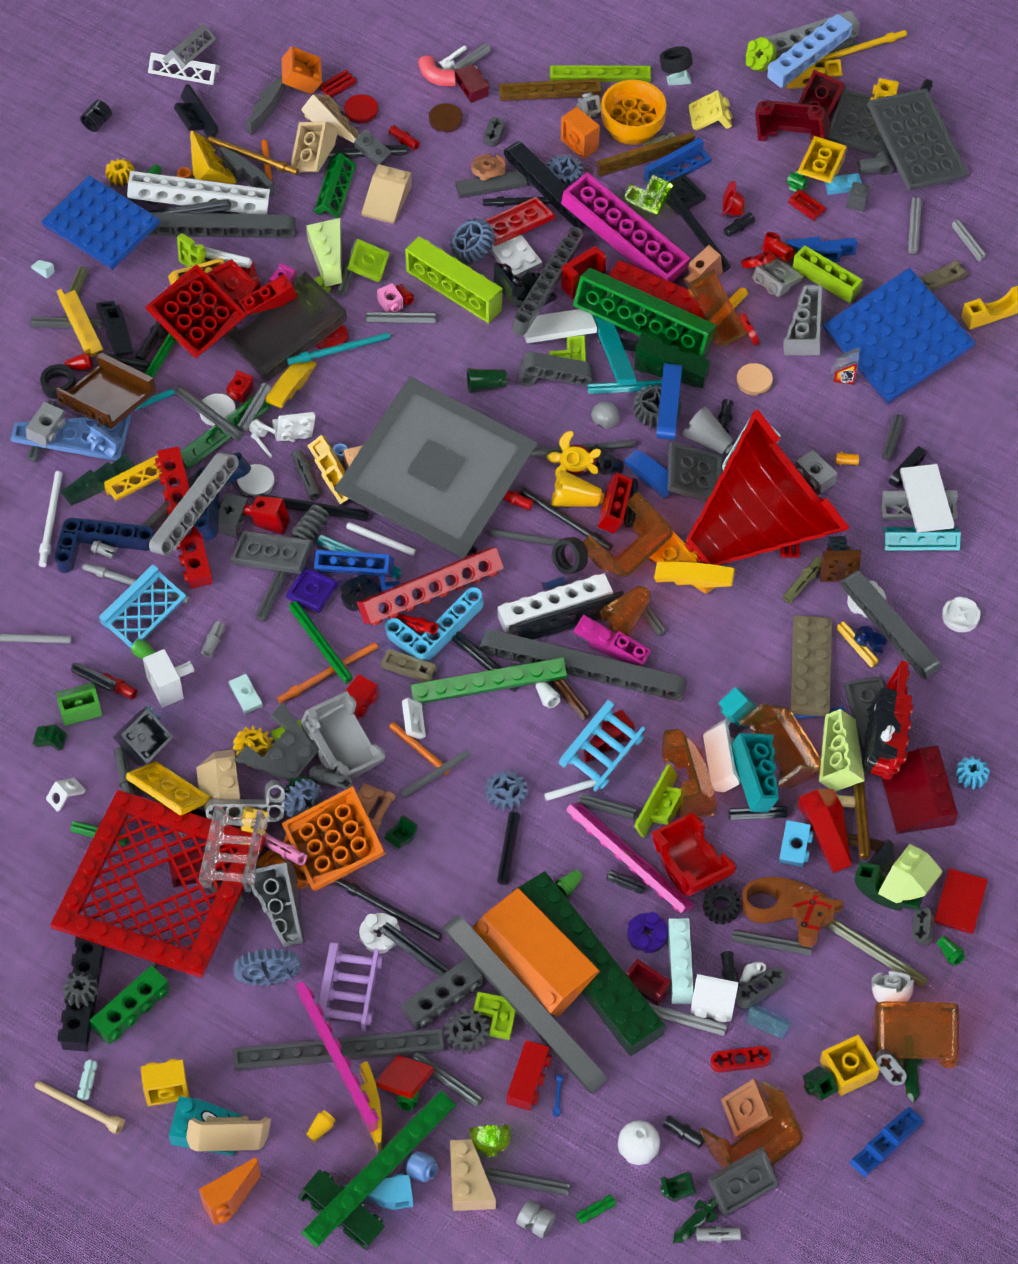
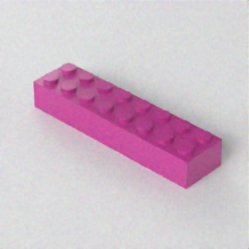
M588 172L563 192L561 204L637 268L672 283L688 270L691 259L688 255Z

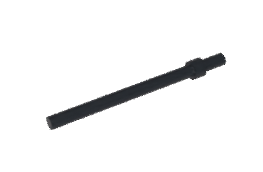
M499 196L492 199H483V206L497 205V207H504V205H519L534 197L504 198V196ZM537 197L543 204L550 203L548 197Z
M523 488L521 490V495L534 500L536 505L589 538L591 543L600 545L607 551L612 549L613 545L604 540L597 532L593 533L527 489Z
M342 878L335 881V884L347 890L348 894L362 898L437 941L441 939L442 933L360 889L361 886L356 883H350Z

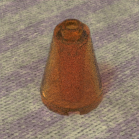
M636 586L600 610L602 620L604 622L608 621L611 624L609 628L616 634L620 631L629 636L651 600L650 590L645 586Z

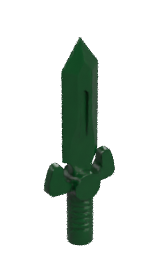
M906 1035L904 1036L905 1055H899L897 1059L902 1066L904 1060L907 1062L904 1065L907 1075L905 1080L906 1095L914 1103L919 1096L917 1065L920 1066L922 1064L923 1057L922 1055H915L913 1052L912 1036Z
M715 1197L706 1204L701 1200L696 1202L694 1209H703L696 1211L674 1233L673 1244L685 1242L696 1231V1228H699L706 1221L707 1215H710L708 1218L709 1223L717 1219V1215L713 1212L714 1208L718 1205Z

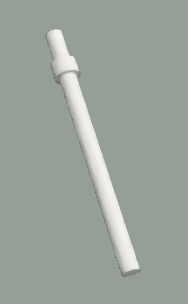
M60 471L55 472L43 543L40 544L39 566L41 567L46 566L48 555L51 553L50 542L62 479V472Z

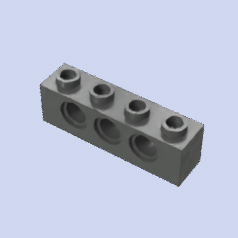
M466 958L401 1004L402 1013L416 1031L421 1027L425 1028L438 1015H444L451 1006L460 1004L465 999V996L471 992H477L483 984V976L472 962ZM457 982H463V983H464L463 986H457V985H455V984H456ZM443 993L448 995L445 998L439 997V995ZM425 1005L431 1006L430 1009H423L422 1007Z

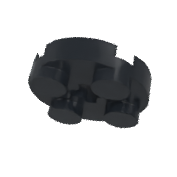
M366 575L351 578L341 586L342 603L351 611L353 609L359 610L358 601L379 593L376 583L367 578ZM357 592H363V597L355 595Z

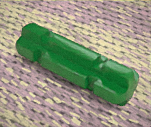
M611 1194L607 1195L603 1200L600 1199L586 1207V1210L582 1209L577 1212L576 1218L580 1224H584L589 1218L593 1219L605 1212L606 1208L614 1207L616 1201Z

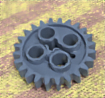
M264 948L263 951L256 950V953L248 952V956L242 955V959H237L233 966L236 980H239L240 983L244 982L245 985L251 983L252 986L257 984L260 987L264 984L271 986V983L279 985L280 981L292 980L293 976H298V972H301L299 955H296V952L291 953L290 950L283 951V948L279 950Z

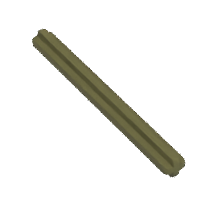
M834 918L833 922L825 926L894 971L908 974L910 980H913L919 987L923 988L927 984L928 977Z

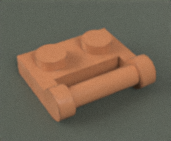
M363 783L358 796L368 817H370L378 800H383L374 818L370 819L374 830H378L390 803H393L396 796L390 791H383Z

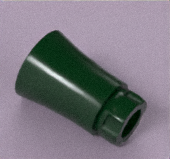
M467 368V388L469 393L507 386V373L505 369Z

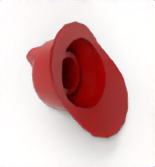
M734 180L728 184L724 192L722 216L725 214L736 216L743 215L745 198L736 190V182Z

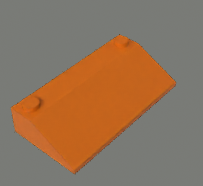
M519 888L485 913L472 927L551 1015L560 1017L600 971Z

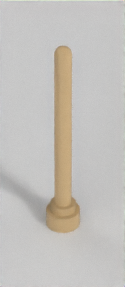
M41 1081L35 1083L36 1089L106 1124L110 1132L118 1135L123 1129L125 1119L119 1116L109 1117Z

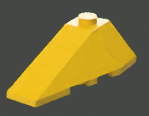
M191 131L192 166L195 179L235 184L236 180L229 168L225 169L222 165L224 161L214 153L215 149L207 142L206 137Z

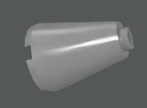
M706 406L697 412L689 422L690 428H685L682 433L686 438L721 455L724 453L728 454L734 446L732 444L734 440Z

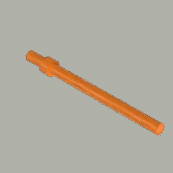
M373 642L341 661L345 666H348L378 649V646ZM331 666L298 686L295 684L290 687L289 691L278 696L277 700L281 704L292 697L296 698L304 690L336 672Z

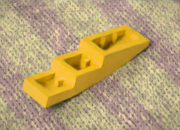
M310 360L307 363L299 362L292 364L265 398L266 402L283 408L287 400H291L296 391L301 390L317 363Z
M321 435L310 443L308 448L316 458L314 461L322 472L321 476L340 505H342L349 498L334 491V488L344 475L345 470L325 436Z
M657 562L654 579L656 582L674 581L676 585L694 584L697 588L728 587L733 585L735 569L692 562Z
M368 1061L360 1064V1073L365 1081L364 1084L360 1085L361 1092L365 1090L370 1100L368 1103L370 1109L374 1108L379 1117L377 1121L378 1129L370 1132L378 1151L382 1150L383 1135L380 1099L375 1079Z

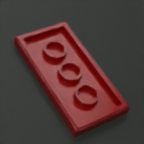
M534 197L485 221L494 230L496 237L494 238L495 243L493 245L497 246L554 220L555 215L537 197Z

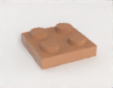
M752 1079L721 1099L735 1137L741 1138L773 1118L759 1081L756 1079Z

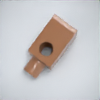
M708 245L689 263V275L684 278V282L689 287L695 283L700 287H704L723 274L721 255Z

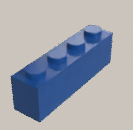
M316 550L314 569L320 573L366 576L384 575V577H393L395 558L389 554Z

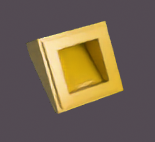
M840 59L824 61L822 63V67H825V75L829 77L843 76Z

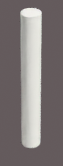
M590 779L545 793L544 797L546 801L594 787L597 782Z

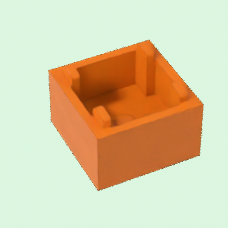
M291 46L282 57V83L312 95L322 83L321 57Z
M575 107L561 117V141L583 159L599 149V124L578 107Z

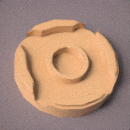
M750 363L739 369L736 381L742 392L757 396L758 394L766 393L771 388L773 377L770 370L764 365Z

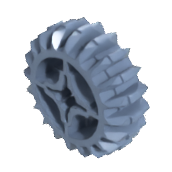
M473 217L472 220L467 219L466 223L461 222L459 228L456 227L457 231L452 233L454 237L450 239L451 244L449 245L452 254L458 260L465 264L478 263L480 258L484 259V255L489 254V249H493L492 244L495 243L494 238L496 236L493 228L487 221Z

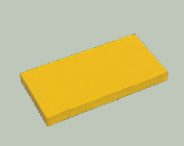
M157 761L126 774L128 781L180 816L204 806L210 800V796Z

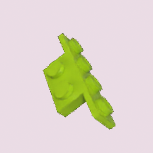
M667 764L661 773L660 779L653 788L648 801L635 822L634 826L641 837H646L653 823L665 825L671 823L686 796L684 789L673 788L678 775L671 764Z

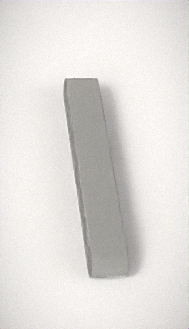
M219 452L214 456L150 540L149 549L151 552L166 556L173 553L237 469L239 462L236 455Z

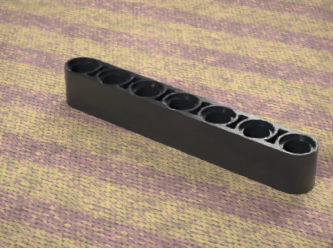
M517 141L504 149L506 159L544 197H548L549 202L573 227L582 229L587 226L561 204L563 192L567 187L521 141Z

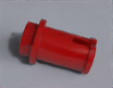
M403 284L395 286L403 297V304L411 305L414 302V295L408 292Z

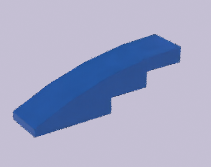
M910 1107L906 1108L883 1127L882 1131L868 1142L866 1147L854 1156L849 1164L866 1178L892 1155L924 1123V1120Z

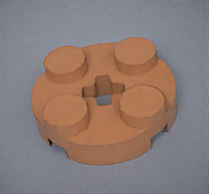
M483 154L473 159L474 162H471L472 173L479 176L480 180H489L490 177L505 174V159L500 155L496 154V157H491V154Z

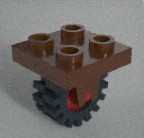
M845 536L829 537L827 551L822 552L820 582L841 581L854 571L860 570L861 550H850Z

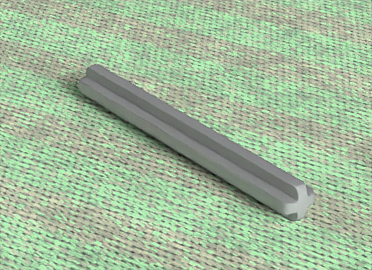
M649 1004L660 1018L722 1036L726 1033V1024Z

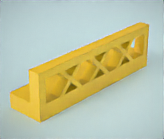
M62 289L57 290L59 300L84 353H89L91 357H94L99 352H104L76 291L73 290L64 294Z
M158 455L105 481L104 485L107 495H112L116 502L157 481L159 474H162L160 472L161 469L156 468L155 458H158ZM124 489L123 492L116 494V492Z

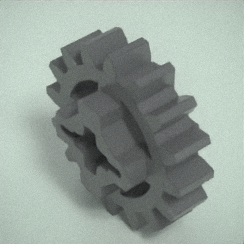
M463 1008L462 1014L455 1011V1018L449 1016V1023H445V1037H448V1045L453 1043V1050L459 1047L462 1054L465 1049H468L469 1054L472 1053L473 1048L479 1051V1045L485 1046V1039H489L488 1031H490V1026L486 1025L487 1018L481 1019V1012L475 1015L474 1009L467 1013L466 1009ZM478 1025L481 1029V1033H479V1030H477ZM454 1029H456V1032H457V1036H456V1037H455V1035H454V1033H453V1030H454Z

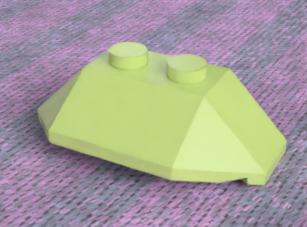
M909 844L892 866L878 894L895 903L923 897L940 877L942 870L927 852Z

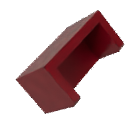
M638 958L625 973L642 996L657 1006L660 1005L670 992L671 980Z

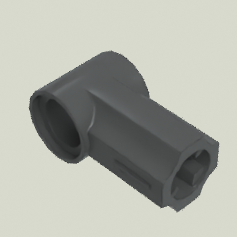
M880 152L875 157L857 160L859 174L879 172L881 175H887L894 169L888 152Z

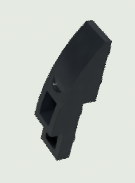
M114 301L96 303V309L106 328V336L115 356L133 354L130 335L119 305H116Z

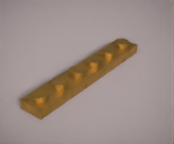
M600 79L499 83L500 101L582 97V94L592 92V95L601 96Z
M689 132L597 161V173L601 177L663 158L694 141L695 136L693 132Z

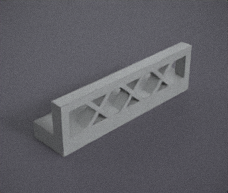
M203 23L162 59L167 64L174 58L183 68L214 42L216 38ZM203 33L207 36L209 40L204 39ZM188 47L192 49L193 53L188 52ZM179 54L184 55L185 61L182 59V57H181Z
M957 490L945 491L949 507H952V518L957 519ZM905 491L882 492V520H913L912 514L904 511L906 508H910ZM886 508H894L897 512L895 514H886Z

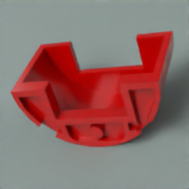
M694 812L652 832L656 852L661 854V859L663 860L661 863L676 888L685 896H691L732 876L737 869L733 859H729L725 853L721 854L719 858L714 846L706 841L704 838L705 824L701 818H697Z

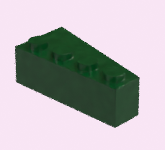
M642 331L636 345L634 370L662 378L664 363L682 365L681 383L704 388L710 371L709 360L691 352L686 354L675 345L673 347L662 343L663 340L657 337L655 340L647 337L648 334Z
M319 1169L304 1186L297 1198L302 1202L307 1199L312 1205L311 1209L319 1213L345 1187L337 1185L330 1173L327 1171L322 1172ZM362 1202L338 1227L342 1226L344 1228L342 1230L343 1233L366 1250L385 1225L377 1214H371L367 1211L366 1205Z

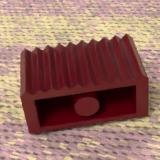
M474 64L455 70V81L471 103L488 96L489 82L487 79H483L480 69L476 68Z

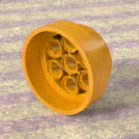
M641 80L621 81L612 85L604 93L601 102V119L606 129L617 141L628 145L643 144L652 139L664 125L667 106L666 99L656 86Z

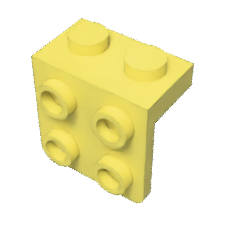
M717 90L689 104L693 129L695 131L700 130L718 120L726 129L732 127L731 119L733 117L728 107L730 106L728 98L723 97Z

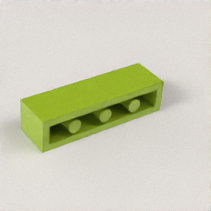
M804 245L794 256L793 268L814 283L822 285L824 289L851 304L861 293L863 279Z

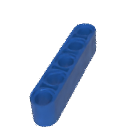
M664 363L656 438L675 440L682 365Z

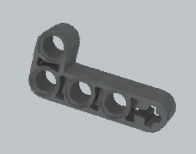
M528 352L524 355L518 367L519 384L524 387L532 386L537 378L586 386L592 383V366L585 361L538 352Z

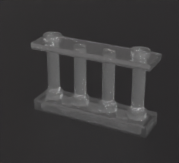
M215 806L198 879L203 888L211 889L212 882L224 880L242 882L246 892L251 891V886L255 884L256 880L254 872L263 830H266L268 823L262 810L257 811L256 819L228 817L223 807ZM227 825L254 827L252 837L224 835V827H227ZM223 843L250 845L248 855L220 853L219 850L220 845H223ZM219 861L246 863L244 874L216 872V863H219Z

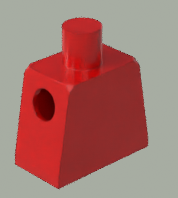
M258 496L253 505L246 504L244 507V515L252 516L255 526L284 535L291 521L282 498Z

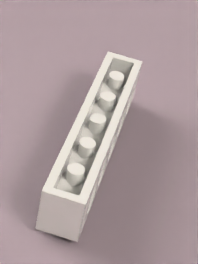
M605 573L593 575L588 579L577 580L572 584L558 586L555 589L546 592L542 591L530 597H522L511 603H504L498 606V619L504 633L510 634L517 632L516 623L613 594V590Z

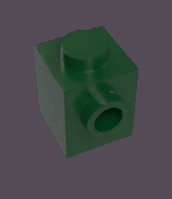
M821 1066L802 1076L805 1082L804 1089L807 1094L821 1101L838 1091L832 1073Z

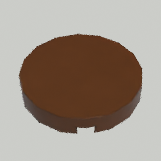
M442 103L433 107L429 112V123L436 131L440 132L441 130L444 133H449L461 126L462 112L453 104Z

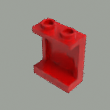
M594 246L562 266L561 289L571 299H574L580 277L585 271L592 268L606 274V254Z

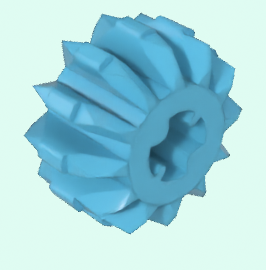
M972 755L970 759L964 757L962 762L957 764L955 775L959 777L958 783H964V788L971 786L972 790H974L977 786L981 789L983 784H986L989 779L990 769L987 768V762L981 763V757L976 760Z

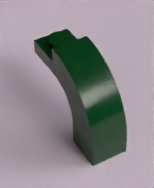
M865 862L859 863L854 880L858 889L865 896L882 906L901 911L902 908L920 909L923 897L895 903L878 894L886 879L881 872L880 866Z

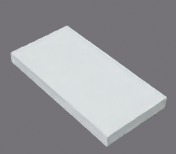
M576 309L537 315L524 337L526 343H534L596 333L597 326L592 314Z
M931 464L901 468L900 474L916 532L954 528L938 465Z

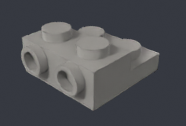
M778 257L770 263L757 266L752 276L755 283L764 286L770 294L777 297L788 293L791 286L800 283L804 277Z

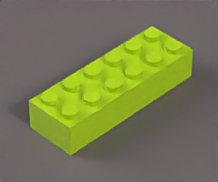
M420 236L405 249L406 272L488 324L502 311V288L497 283L488 280L484 275L477 273L470 266L464 265L457 258L448 255L444 250L437 248Z

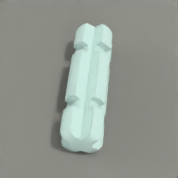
M88 1060L85 1062V1071L82 1073L79 1086L81 1090H78L77 1098L82 1101L90 1098L91 1091L89 1089H92L95 1077L94 1071L97 1069L96 1061Z

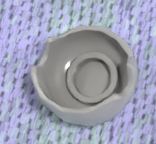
M599 402L591 411V417L595 425L599 424L604 429L613 428L620 421L619 411L612 402Z

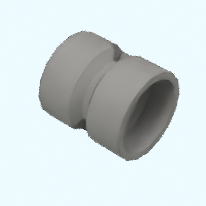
M529 1199L519 1213L516 1224L526 1230L531 1228L533 1234L544 1239L554 1223L556 1213L547 1208L540 1209L538 1203Z

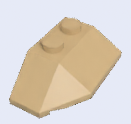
M235 750L215 751L196 767L199 790L210 796V799H240ZM213 807L211 812L215 813L217 807ZM232 807L229 813L236 814L239 808Z

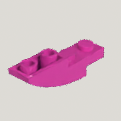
M584 614L573 631L589 641L588 645L615 659L634 665L643 666L651 652V649L618 631L616 634Z

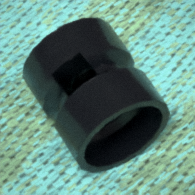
M95 100L89 109L80 116V120L88 130L97 132L103 123L112 116V111L105 102Z

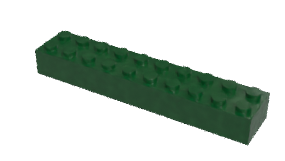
M544 871L519 886L518 888L600 970L581 993L628 1055L631 1057L662 1037L665 1030L663 1021L547 872Z

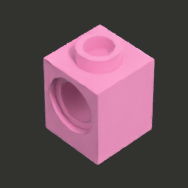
M393 283L377 290V300L385 312H399L403 309V297Z

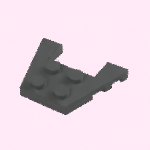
M281 703L270 718L286 729L285 732L264 757L246 745L235 761L240 764L250 765L251 768L256 770L260 769L269 772L270 775L290 782V778H297L318 751L285 704Z

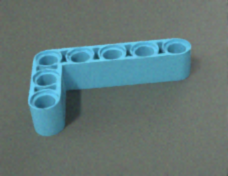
M469 588L435 622L438 624L436 634L425 632L420 636L399 619L392 618L385 623L387 637L409 656L429 662L482 609L484 605L482 593L478 588Z

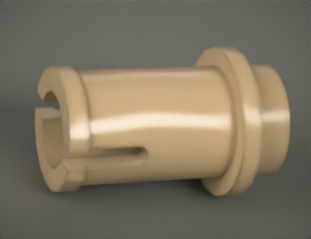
M836 793L843 807H855V796L838 795Z

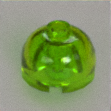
M487 1125L469 1128V1137L476 1151L485 1153V1157H498V1152L504 1151L509 1147L512 1135L511 1125H503L502 1127Z

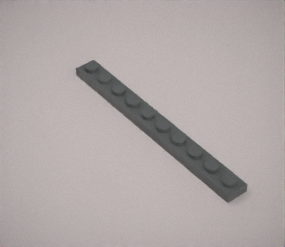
M442 1029L338 1038L342 1046L340 1052L342 1056L346 1055L349 1060L416 1054L417 1052L444 1051ZM322 1040L233 1048L235 1071L333 1062Z

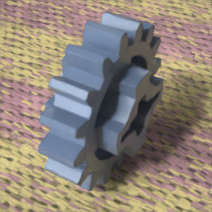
M563 153L562 157L557 154L556 159L551 157L550 162H547V168L565 186L566 184L571 186L573 182L582 177V162H578V157L573 159L572 154L568 157L565 153Z
M509 769L506 773L500 770L499 775L493 773L492 779L488 778L487 785H485V798L489 799V805L495 803V809H498L500 806L502 811H505L507 807H509L510 811H513V806L519 808L520 802L524 803L525 796L528 794L527 782H524V777L518 778V772L510 774Z
M304 778L301 780V783L295 781V787L290 786L291 791L285 793L287 799L283 800V803L286 804L283 810L287 812V816L293 818L318 805L320 801H323V798L320 797L323 793L319 789L320 785Z

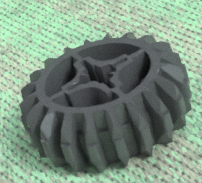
M657 383L654 387L650 384L647 388L642 387L641 391H638L633 399L632 409L634 416L637 417L638 422H642L643 426L648 424L650 429L653 426H656V428L658 426L662 386H658ZM679 396V403H678L677 420H678V417H679L680 414H681V409H682V403H681V401H680V400H681V399H680V396Z

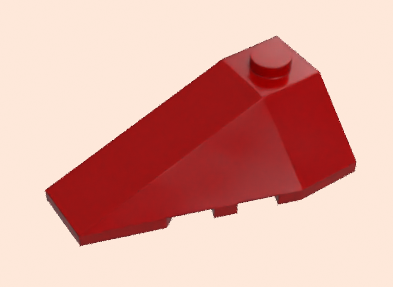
M816 789L800 796L798 808L806 823L810 825V831H813V836L833 874L851 867L852 863L843 806L834 789Z

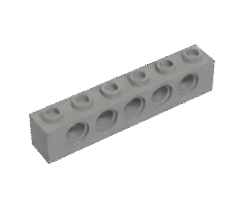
M852 11L839 14L852 24L850 38L858 36L860 23ZM829 18L766 37L776 46L777 55L775 60L784 52L789 51L795 44L801 42L805 36L813 33L817 27L825 24Z

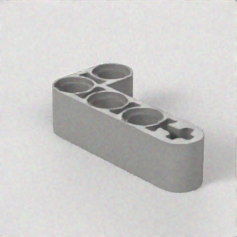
M272 780L266 784L265 799H210L205 804V813L208 819L217 822H241L245 806L251 808L258 807L260 810L268 812L266 822H277L284 815L283 800H285V792L279 781ZM276 787L280 789V792L278 794H270V790L272 788ZM213 807H217L215 813L211 812ZM272 807L279 808L276 814H270L269 810ZM230 808H239L236 814L229 813Z

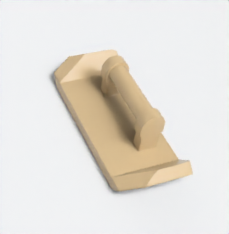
M207 1116L206 1122H201L192 1118L188 1122L186 1139L189 1147L195 1151L259 1150L264 1147L268 1138L271 1119L264 1117L260 1121H249L248 1116L221 1118Z

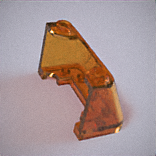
M679 729L664 731L661 754L663 762H672L676 769L686 768L689 780L681 785L682 804L678 812L679 818L694 812L697 818L714 815L718 805L701 748Z
M883 1001L875 1005L872 1016L874 1056L879 1050L886 1049L896 1059H938V1063L943 1065L944 1068L958 1066V1004L949 1002ZM881 1059V1061H884L886 1065L889 1064L888 1059Z

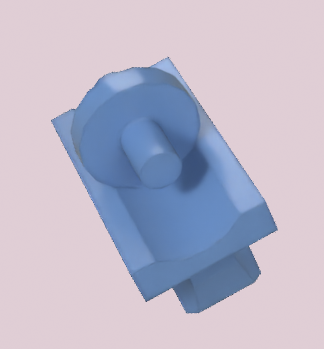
M95 424L90 427V434L87 437V441L92 444L91 450L94 452L101 450L110 458L115 457L117 449L121 446L122 439L118 436L111 437L108 435L109 431L105 426L97 427Z

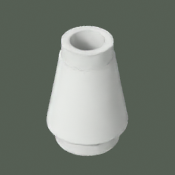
M548 683L536 684V689L544 706L554 708L560 703L559 693Z

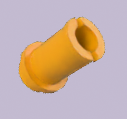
M840 451V453H836L835 463L839 464V466L842 464L858 466L859 454H847Z

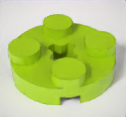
M759 37L748 43L746 66L757 72L766 71L769 64L776 59V46L770 39L765 37Z

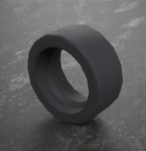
M678 46L663 51L660 54L662 70L666 73H679L690 68L693 64L691 50L684 46Z
M64 364L50 365L41 373L40 382L42 390L47 397L52 399H58L57 388L67 391L76 384L72 369ZM56 376H64L69 379L67 384L61 387H51L47 384L50 379Z
M576 537L559 540L555 543L552 550L553 563L561 573L573 574L580 572L588 563V551L585 544ZM567 545L575 553L576 560L574 566H571L566 560L565 547Z

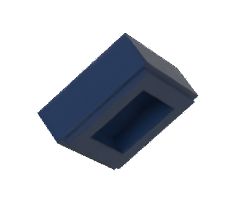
M559 577L542 583L543 589L548 590L563 585L565 580L564 577Z

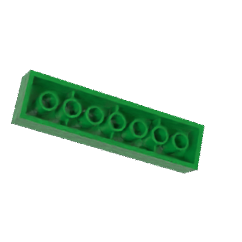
M589 268L581 275L573 303L574 307L638 336L643 331L648 334L647 337L655 340L657 337L663 340L662 343L670 347L675 345L686 354L691 352L702 358L708 355L717 326L712 322L592 268Z

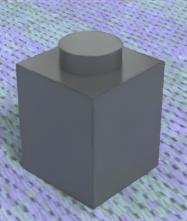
M853 182L847 208L864 212L870 186Z

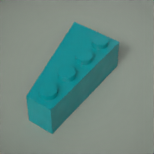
M739 733L731 744L734 763L751 812H769L779 799L777 778L775 777L776 763H774L773 759L775 755V748L772 747V742L774 741L773 734Z

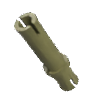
M816 556L808 567L803 568L802 574L782 595L785 602L791 604L805 586L816 578V573L821 568L822 558Z

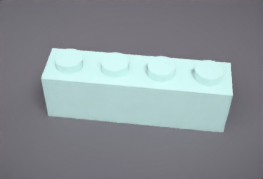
M689 918L669 919L668 948L671 1004H692L694 991Z

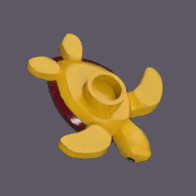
M568 431L559 441L562 452H551L546 456L550 462L560 463V466L555 470L556 478L559 470L570 474H582L589 470L592 474H598V468L595 464L597 463L596 458L601 454V450L594 449L590 452L582 445L570 446L574 432Z

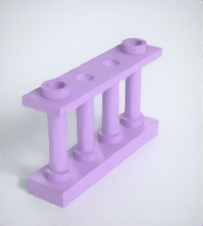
M330 942L318 1003L324 1012L322 1017L325 1022L326 1019L330 1020V1018L361 1022L362 1032H366L367 1025H371L372 1022L370 1007L377 969L382 967L383 957L379 956L378 948H375L373 957L342 954V951H339L338 943ZM347 962L370 965V976L339 972V970H336L337 963ZM339 980L368 984L367 993L364 995L335 991L332 988L333 982ZM334 999L365 1004L363 1014L331 1010L329 1003Z

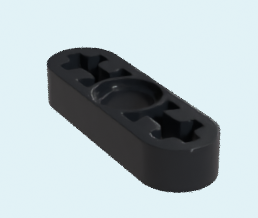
M920 446L916 447L893 472L888 483L898 488L903 483L900 474L901 468L919 466L926 457L927 450Z

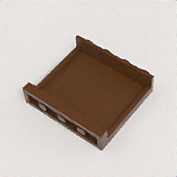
M100 353L97 356L99 365L67 391L57 388L56 391L58 401L63 406H67L75 412H79L87 418L93 419L101 425L112 429L155 394L157 390L153 377L104 353Z

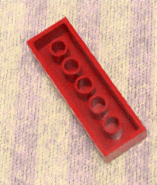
M618 260L608 275L707 321L712 315L714 300L621 260Z

